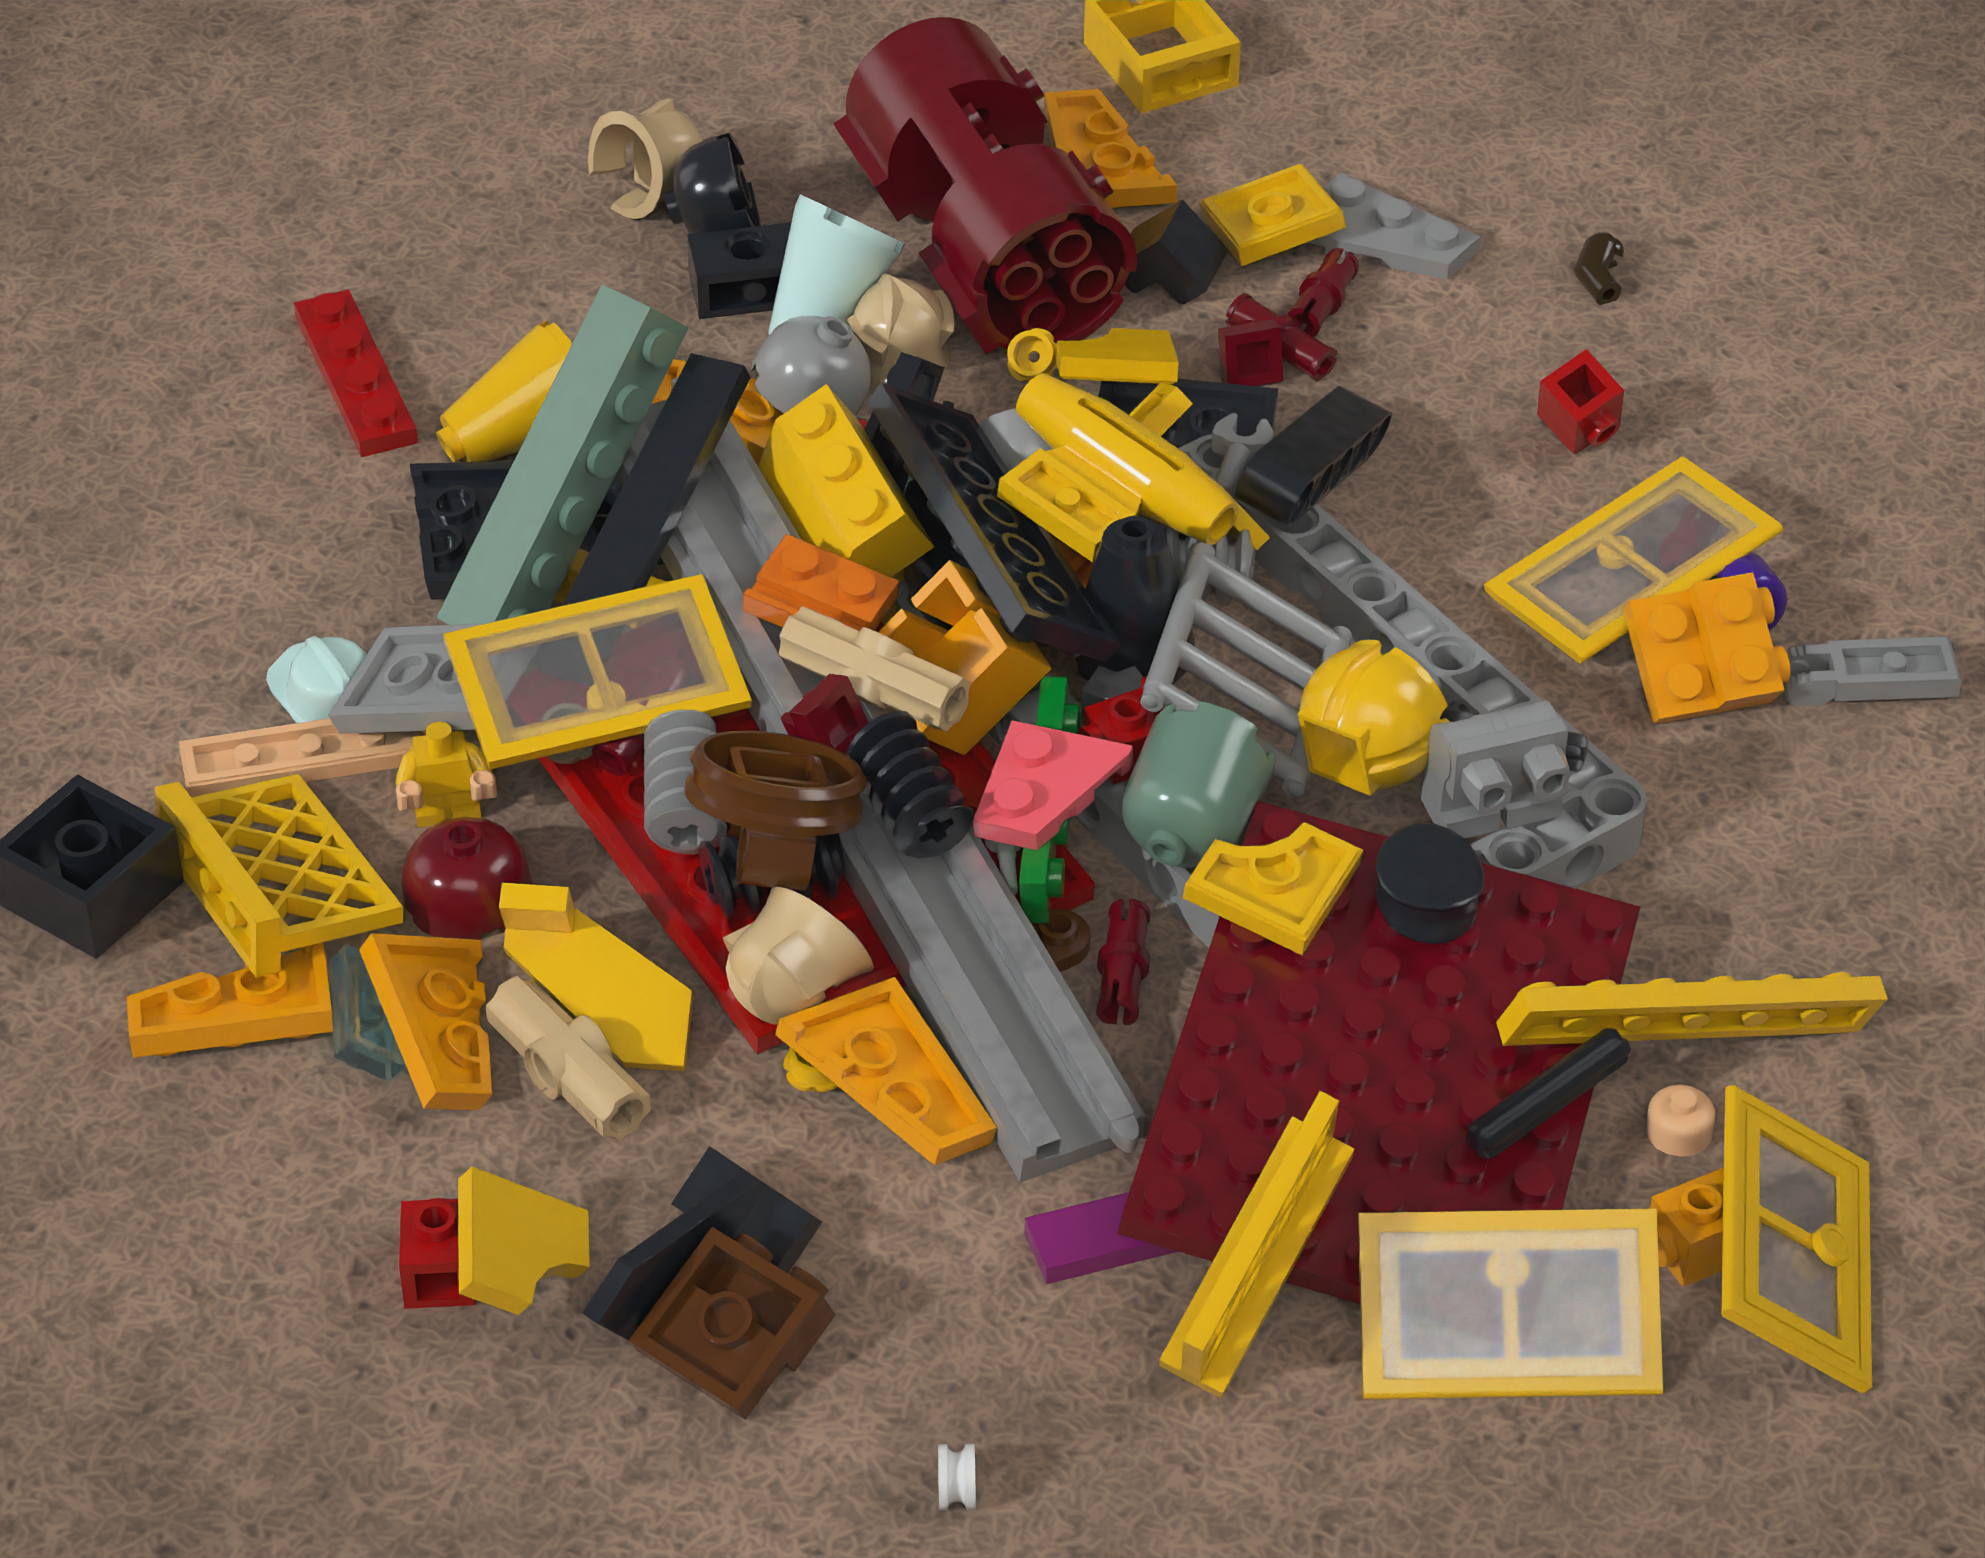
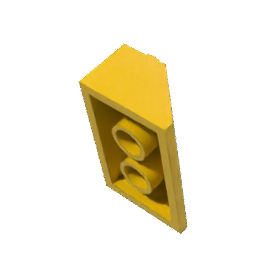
M827 384L775 420L758 468L801 540L889 577L894 576L935 547L858 419Z

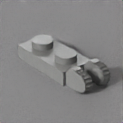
M1947 637L1827 641V644H1806L1802 647L1796 645L1795 647L1789 646L1786 649L1790 662V679L1784 685V695L1789 705H1825L1832 699L1835 701L1959 697L1962 680L1951 641Z

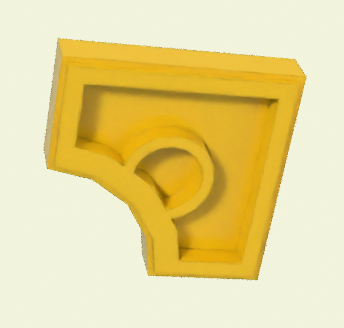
M1111 328L1109 334L1099 338L1080 341H1057L1056 363L1059 376L1062 379L1139 383L1162 382L1166 384H1174L1178 379L1179 361L1169 330Z
M1305 822L1289 837L1264 846H1238L1215 839L1185 883L1183 899L1303 955L1360 866L1364 850Z
M471 1166L458 1178L459 1294L520 1315L532 1304L536 1283L539 1279L553 1275L566 1278L579 1277L590 1267L588 1210Z

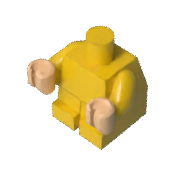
M441 721L433 722L427 726L426 735L412 737L410 750L402 757L396 775L397 806L399 811L415 809L418 828L433 826L447 818L453 819L464 816L481 818L479 800L497 797L496 777L492 769L489 770L486 758L479 747L467 741L463 730L452 732L451 726L448 723Z

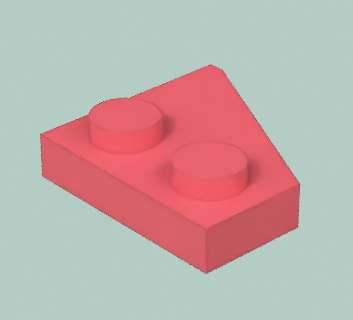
M1012 720L974 816V837L1033 850L1040 849L1059 832L1061 824L1066 819L1079 815L1095 801L1094 790L1113 773L1117 772L1123 776L1131 769L1133 764L1132 745Z

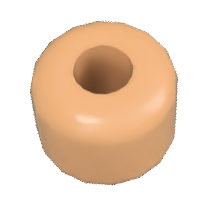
M1671 1085L1657 1091L1651 1098L1648 1106L1645 1126L1648 1140L1655 1148L1669 1155L1690 1156L1705 1150L1712 1140L1716 1116L1714 1105L1704 1092L1692 1086Z

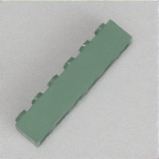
M601 285L436 618L448 625L491 623L550 608L689 327L610 287Z

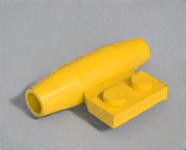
M1046 373L1036 375L1022 390L1017 400L1016 413L1052 450L1044 451L1039 448L999 479L997 497L1091 562L1095 560L1103 532L1107 526L1119 519L1137 516L1138 512L1149 519L1210 545L1218 543L1231 529L1238 514V504L1186 453L1109 401Z

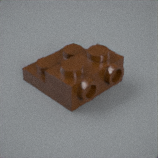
M711 1227L631 1336L629 1342L637 1352L746 1420L784 1366L793 1372L797 1370L836 1314L824 1299L828 1293L827 1287L813 1275L797 1266H794L788 1274L770 1263L774 1256L755 1239L744 1233H739L736 1239L733 1240Z

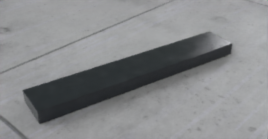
M693 353L690 354L562 606L646 587L751 378L745 365ZM626 626L591 634L603 669H605ZM577 637L541 646L533 662L540 675L590 688L594 686Z

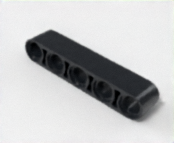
M1337 386L1254 454L1238 482L1234 495L1235 498L1288 527L1292 526L1371 457L1389 427L1392 412L1342 386Z

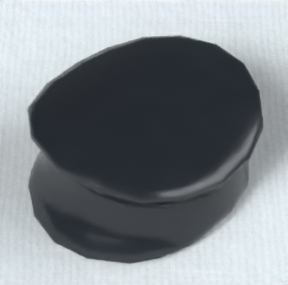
M1414 823L1398 829L1383 842L1376 862V873L1378 876L1376 881V900L1382 915L1390 927L1413 941L1429 944L1453 941L1466 933L1475 922L1478 912V897L1484 889V871L1478 855L1469 842L1453 830L1435 823Z

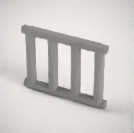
M1204 542L1197 543L1187 561L1144 684L1140 703L1144 709L1151 712L1160 711L1170 704L1176 705V711H1196L1200 701L1172 685L1177 668H1182L1296 737L1290 755L1255 735L1254 740L1266 753L1270 750L1274 751L1276 763L1273 776L1283 781V791L1290 796H1301L1305 791L1312 772L1308 769L1298 717L1299 709L1188 643L1187 639L1192 625H1195L1301 690H1304L1311 674L1316 670L1301 659L1203 601L1201 598L1207 583L1321 651L1322 655L1318 667L1330 655L1347 649L1350 646L1352 633L1344 626L1328 627L1216 559L1215 549L1210 544Z

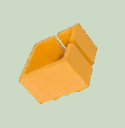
M949 560L910 600L917 609L953 627L947 631L901 608L878 633L911 649L914 652V656L957 674L971 683L968 691V706L960 722L953 724L947 733L916 720L918 730L924 733L928 740L965 755L1052 668L1034 641L1031 643L1019 641L1002 627L1000 623L1002 616L992 600L977 587L975 583L977 576L975 573Z

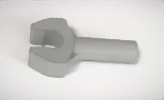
M1231 413L1218 421L1213 429L1212 452L1224 457L1215 481L1233 499L1236 487L1247 463H1249L1260 448L1274 437L1273 430L1267 419H1261L1255 434L1247 437L1237 435L1238 416L1236 413Z

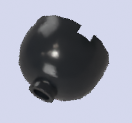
M731 132L706 139L691 146L678 158L673 169L674 190L664 193L666 206L673 224L676 225L684 222L690 234L761 226L754 190L751 182L747 183L741 165H745V162Z

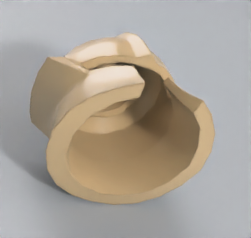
M667 98L657 101L638 115L624 111L608 112L600 116L593 127L588 152L589 175L609 173L626 168V146L632 141L634 181L650 190L647 193L636 188L620 197L611 205L610 209L626 218H644L659 203L664 202V193L674 190L673 169L678 158L691 146L703 141L699 130L688 115L674 110L673 99Z
M883 274L877 283L871 286L859 300L854 310V315L846 319L854 335L859 338L870 358V390H876L880 383H885L889 370L896 364L901 352L945 367V371L949 366L951 357L947 339L953 333L955 325L954 311L943 290H931L918 281Z
M772 888L766 905L756 920L723 937V941L729 951L726 964L729 987L744 1008L759 1019L771 1024L778 1025L780 1018L820 1004L826 998L825 990L831 986L835 989L847 980L870 972L874 968L869 954L854 933L827 910L809 898L787 888Z

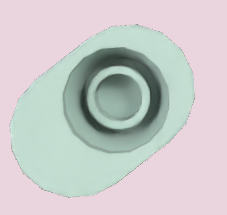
M312 636L306 639L305 642L289 647L268 669L266 681L274 697L296 723L329 718L328 714L367 653L355 642L341 637L318 638Z

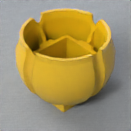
M1360 640L1353 643L1347 649L1330 655L1311 674L1303 690L1298 712L1309 771L1369 796L1377 790L1391 789L1416 778L1425 769L1429 756L1428 740L1431 727L1434 724L1450 722L1446 718L1440 719L1443 711L1448 706L1441 690L1429 673L1416 660L1397 647L1383 655L1381 653L1382 645L1378 640Z

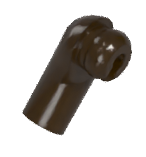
M1598 232L1587 238L1574 267L1576 277L1599 305L1616 301L1621 294L1620 285L1607 269L1618 265L1613 257L1615 255L1623 257L1624 246L1619 239L1614 238L1608 232Z

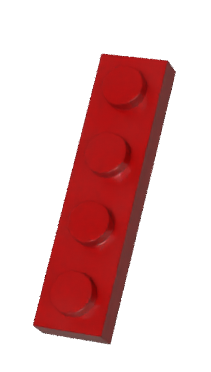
M350 290L323 293L314 298L293 302L298 325L361 458L418 444L416 426Z

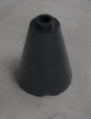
M1129 516L1119 519L1107 526L1103 532L1085 589L1121 644L1107 663L1083 655L1074 658L1078 663V672L1087 681L1090 680L1099 666L1116 672L1135 666L1143 677L1148 676L1176 596L1179 580L1165 531L1160 525L1144 517ZM1191 628L1187 642L1195 646V638ZM1178 667L1172 684L1179 680L1187 671Z

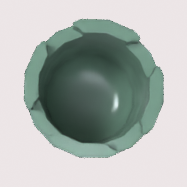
M1200 702L1196 711H1176V705L1170 704L1156 716L1125 788L1122 817L1131 838L1154 860L1165 865L1196 868L1215 839L1237 845L1253 815L1257 801L1261 800L1274 774L1276 755L1272 750L1266 753L1254 740L1258 728L1234 711L1209 702Z

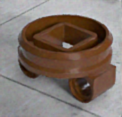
M730 731L706 737L690 752L689 756L693 767L686 777L684 794L689 802L699 810L727 823L726 836L732 835L739 838L736 863L738 884L771 888L782 887L790 890L806 891L810 881L816 847L815 836L841 833L854 828L861 821L863 805L860 800V793L866 788L867 779L855 760L833 747L806 738L781 733Z

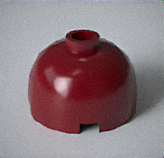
M464 816L443 820L426 829L419 836L407 853L402 871L401 885L405 908L413 916V923L422 932L434 937L481 940L482 933L492 932L500 927L501 933H504L506 930L499 909L502 883L532 885V876L524 848L502 825L485 818Z

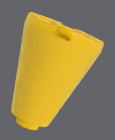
M545 320L532 328L440 415L443 428L437 431L436 435L452 462H457L460 459H463L465 462H488L519 452L572 345L570 339L554 322L549 324L548 320Z

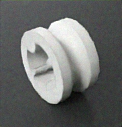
M938 1444L939 1510H948L953 1502L963 1503L966 1510H976L975 1444H965L963 1450L959 1452L951 1451L947 1444Z

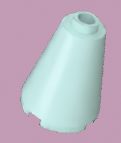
M800 194L794 208L768 334L770 335L781 323L799 316H831L848 323L846 319L854 315V310L859 300L871 286L877 283L883 274L887 273L900 256L905 243Z

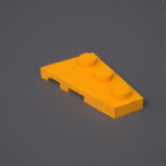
M371 933L359 951L423 1109L474 1111L482 1108L493 1093L489 1038L480 1024V1008L486 1002L485 983L477 981L476 965L483 957L481 940Z

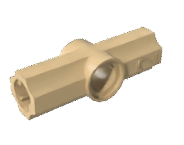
M802 606L796 614L788 617L779 635L781 643L778 655L824 678L829 673L848 676L858 700L880 710L886 711L887 707H890L897 711H907L916 720L947 733L953 724L960 722L968 706V691L971 684L969 681L914 656V652L911 649L871 629L862 627L858 631L832 617Z
M515 976L498 986L496 994L486 1004L487 1021L523 1056L525 1067L533 1083L540 1090L547 1087L548 1089L543 1093L551 1100L563 1096L604 1138L612 1136L619 1141L638 1130L643 1118L651 1111L650 1095L612 1058L608 1042L594 1021L583 1015L573 1020L533 979L525 981Z

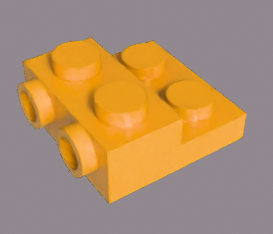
M1753 572L1695 582L1686 591L1630 600L1623 607L1649 712L1654 725L1769 704L1785 691L1783 683L1788 682L1790 679L1789 658L1783 646L1773 647L1767 625L1774 621L1775 609L1773 598L1767 587L1757 588Z

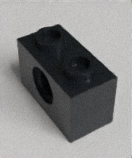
M791 222L687 234L689 278L699 319L773 311Z

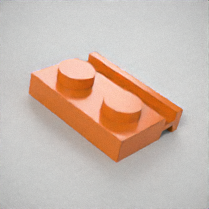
M785 534L758 572L753 587L751 589L747 588L743 593L742 611L784 627L788 617L796 614L804 606L810 610H816L820 614L832 617L855 630L860 631L862 627L875 631L898 597L899 580Z

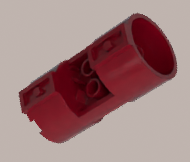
M951 17L929 18L908 24L896 30L872 48L859 64L849 84L846 96V115L834 122L833 125L897 222L911 213L920 218L933 221L932 244L918 253L985 355L999 346L1008 349L1011 340L1016 335L1034 328L1050 332L1054 336V343H1057V341L1083 340L1098 330L1118 310L1124 301L1120 292L1128 278L1129 272H1136L1137 268L1136 247L1131 234L1105 199L1113 194L1114 191L1096 164L1086 169L1073 150L1067 153L1057 147L1043 145L1044 124L1048 121L1038 106L1037 101L1045 97L1027 68L1017 73L1005 55H1002L991 38L975 24Z

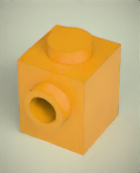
M1723 1168L1656 1194L1651 1198L1650 1209H1657L1659 1267L1667 1266L1683 1287L1722 1271Z

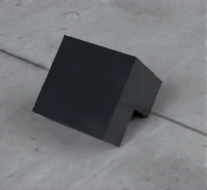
M1182 199L1132 230L1131 237L1137 253L1136 272H1129L1124 285L1130 292L1137 293L1159 281L1178 303L1186 304L1207 291L1228 249Z

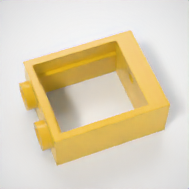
M1085 0L1084 44L1141 114L1239 86L1241 42L1205 0H1136L1131 3V0ZM1175 27L1187 43L1140 56L1128 39Z

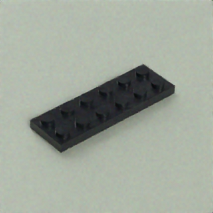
M880 383L867 401L881 423L880 431L888 441L895 445L905 461L903 464L904 470L911 478L918 482L928 498L927 507L936 517L942 520L952 536V547L967 560L977 576L975 579L977 587L992 600L1002 616L1000 619L1002 627L1019 641L1031 643L1035 640L1054 646L1057 650L1072 658L1083 655L1107 663L1120 646V641L1089 596L1050 533L997 497L999 479L1008 473L1009 470L974 416Z

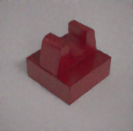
M1274 319L1259 322L1246 320L1228 323L1227 327L1218 328L1220 370L1223 383L1258 386L1284 381L1281 327Z
M831 673L814 689L805 693L802 696L803 699L789 712H785L781 716V721L788 735L813 740L833 747L843 753L848 751V747L855 735L869 723L848 676Z

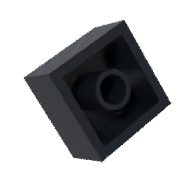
M78 774L0 839V906L95 959L102 955L184 882L175 826Z

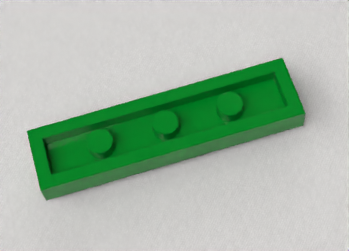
M1043 677L1040 684L1036 725L1078 734L1080 728V704L1069 703L1067 677ZM1070 818L1066 819L1061 824L1059 832L1038 850L1023 847L1019 880L1021 908L1030 923L1049 924L1051 898H1063L1064 858H1056L1057 845H1068Z

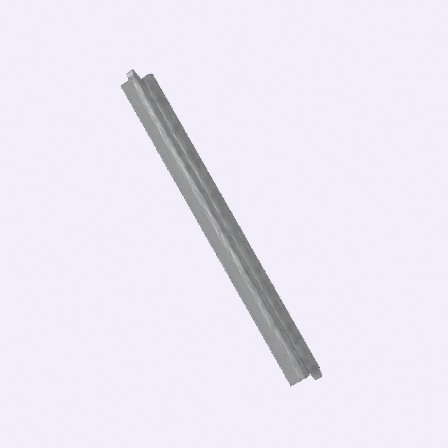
M678 378L672 379L671 391ZM667 400L650 405L615 475L621 488ZM729 420L661 558L674 580L699 574L703 575L752 699L751 708H748L760 731L787 734L781 721V716L797 705L803 699L802 696L814 689L824 677L790 663L778 655L781 643L779 635L783 627L743 611V593L747 588L751 589L753 587L758 572L785 534L798 539L801 538L732 422ZM859 700L868 722L883 714L897 711L890 707L883 711ZM861 792L860 800L863 805L861 821L854 828L839 833L844 856V877L939 1043L997 1126L994 1139L1020 1183L1116 1147L1124 1152L1133 1153L1137 1148L1138 1139L1142 1138L1146 1115L981 839L974 837L973 826H971L965 837L949 851L925 858L906 856L896 847L892 834L883 826L881 816L873 810L870 799Z

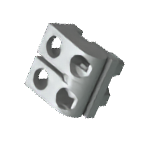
M1541 700L1527 706L1505 708L1474 715L1469 719L1434 724L1431 727L1428 740L1429 756L1424 770L1421 800L1433 823L1449 828L1463 838H1469L1499 831L1500 818L1506 829L1561 816V796H1564L1568 791L1570 773L1565 756L1568 729L1562 718L1557 717L1549 701Z

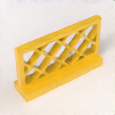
M299 774L196 797H190L179 781L155 787V816L176 828L185 882L255 977L281 972V952L403 923V905ZM287 799H292L296 804L293 810L267 805ZM222 814L235 817L236 820L231 824L209 819L208 817ZM253 822H258L280 828L276 833H271L249 827ZM297 831L319 836L322 839L319 843L293 838L292 836ZM238 845L262 852L258 857L232 852V850ZM278 855L304 860L305 862L301 867L276 862L275 859ZM321 865L348 870V873L345 877L320 872L318 869ZM261 879L287 884L288 886L284 891L258 886L257 884ZM304 889L331 894V897L328 901L300 894ZM347 899H353L374 904V906L358 909L345 906L344 904ZM287 913L314 920L288 926L283 918Z
M1319 1091L1304 1121L1293 1116L1291 1117L1159 1359L1160 1367L1220 1398L1224 1396L1354 1156V1148L1333 1138L1339 1100Z

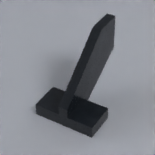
M709 1146L671 1203L684 1213L621 1256L582 1314L598 1325L629 1341L711 1227L733 1240L736 1239L739 1233L750 1236L772 1253L774 1258L770 1263L789 1273L822 1224V1221Z

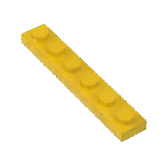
M1847 972L1832 973L1822 978L1794 979L1789 974H1778L1763 980L1735 981L1731 976H1719L1705 982L1676 983L1672 978H1659L1645 984L1616 985L1612 980H1599L1585 986L1558 987L1552 982H1538L1522 988L1497 1020L1496 1024L1503 1046L1585 1043L1605 1028L1616 1029L1621 1037L1628 1041L1849 1033L1860 1031L1888 998L1880 976L1852 977Z

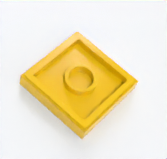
M1303 164L1294 165L1202 199L1199 202L1203 218L1241 266L1346 228L1342 209Z

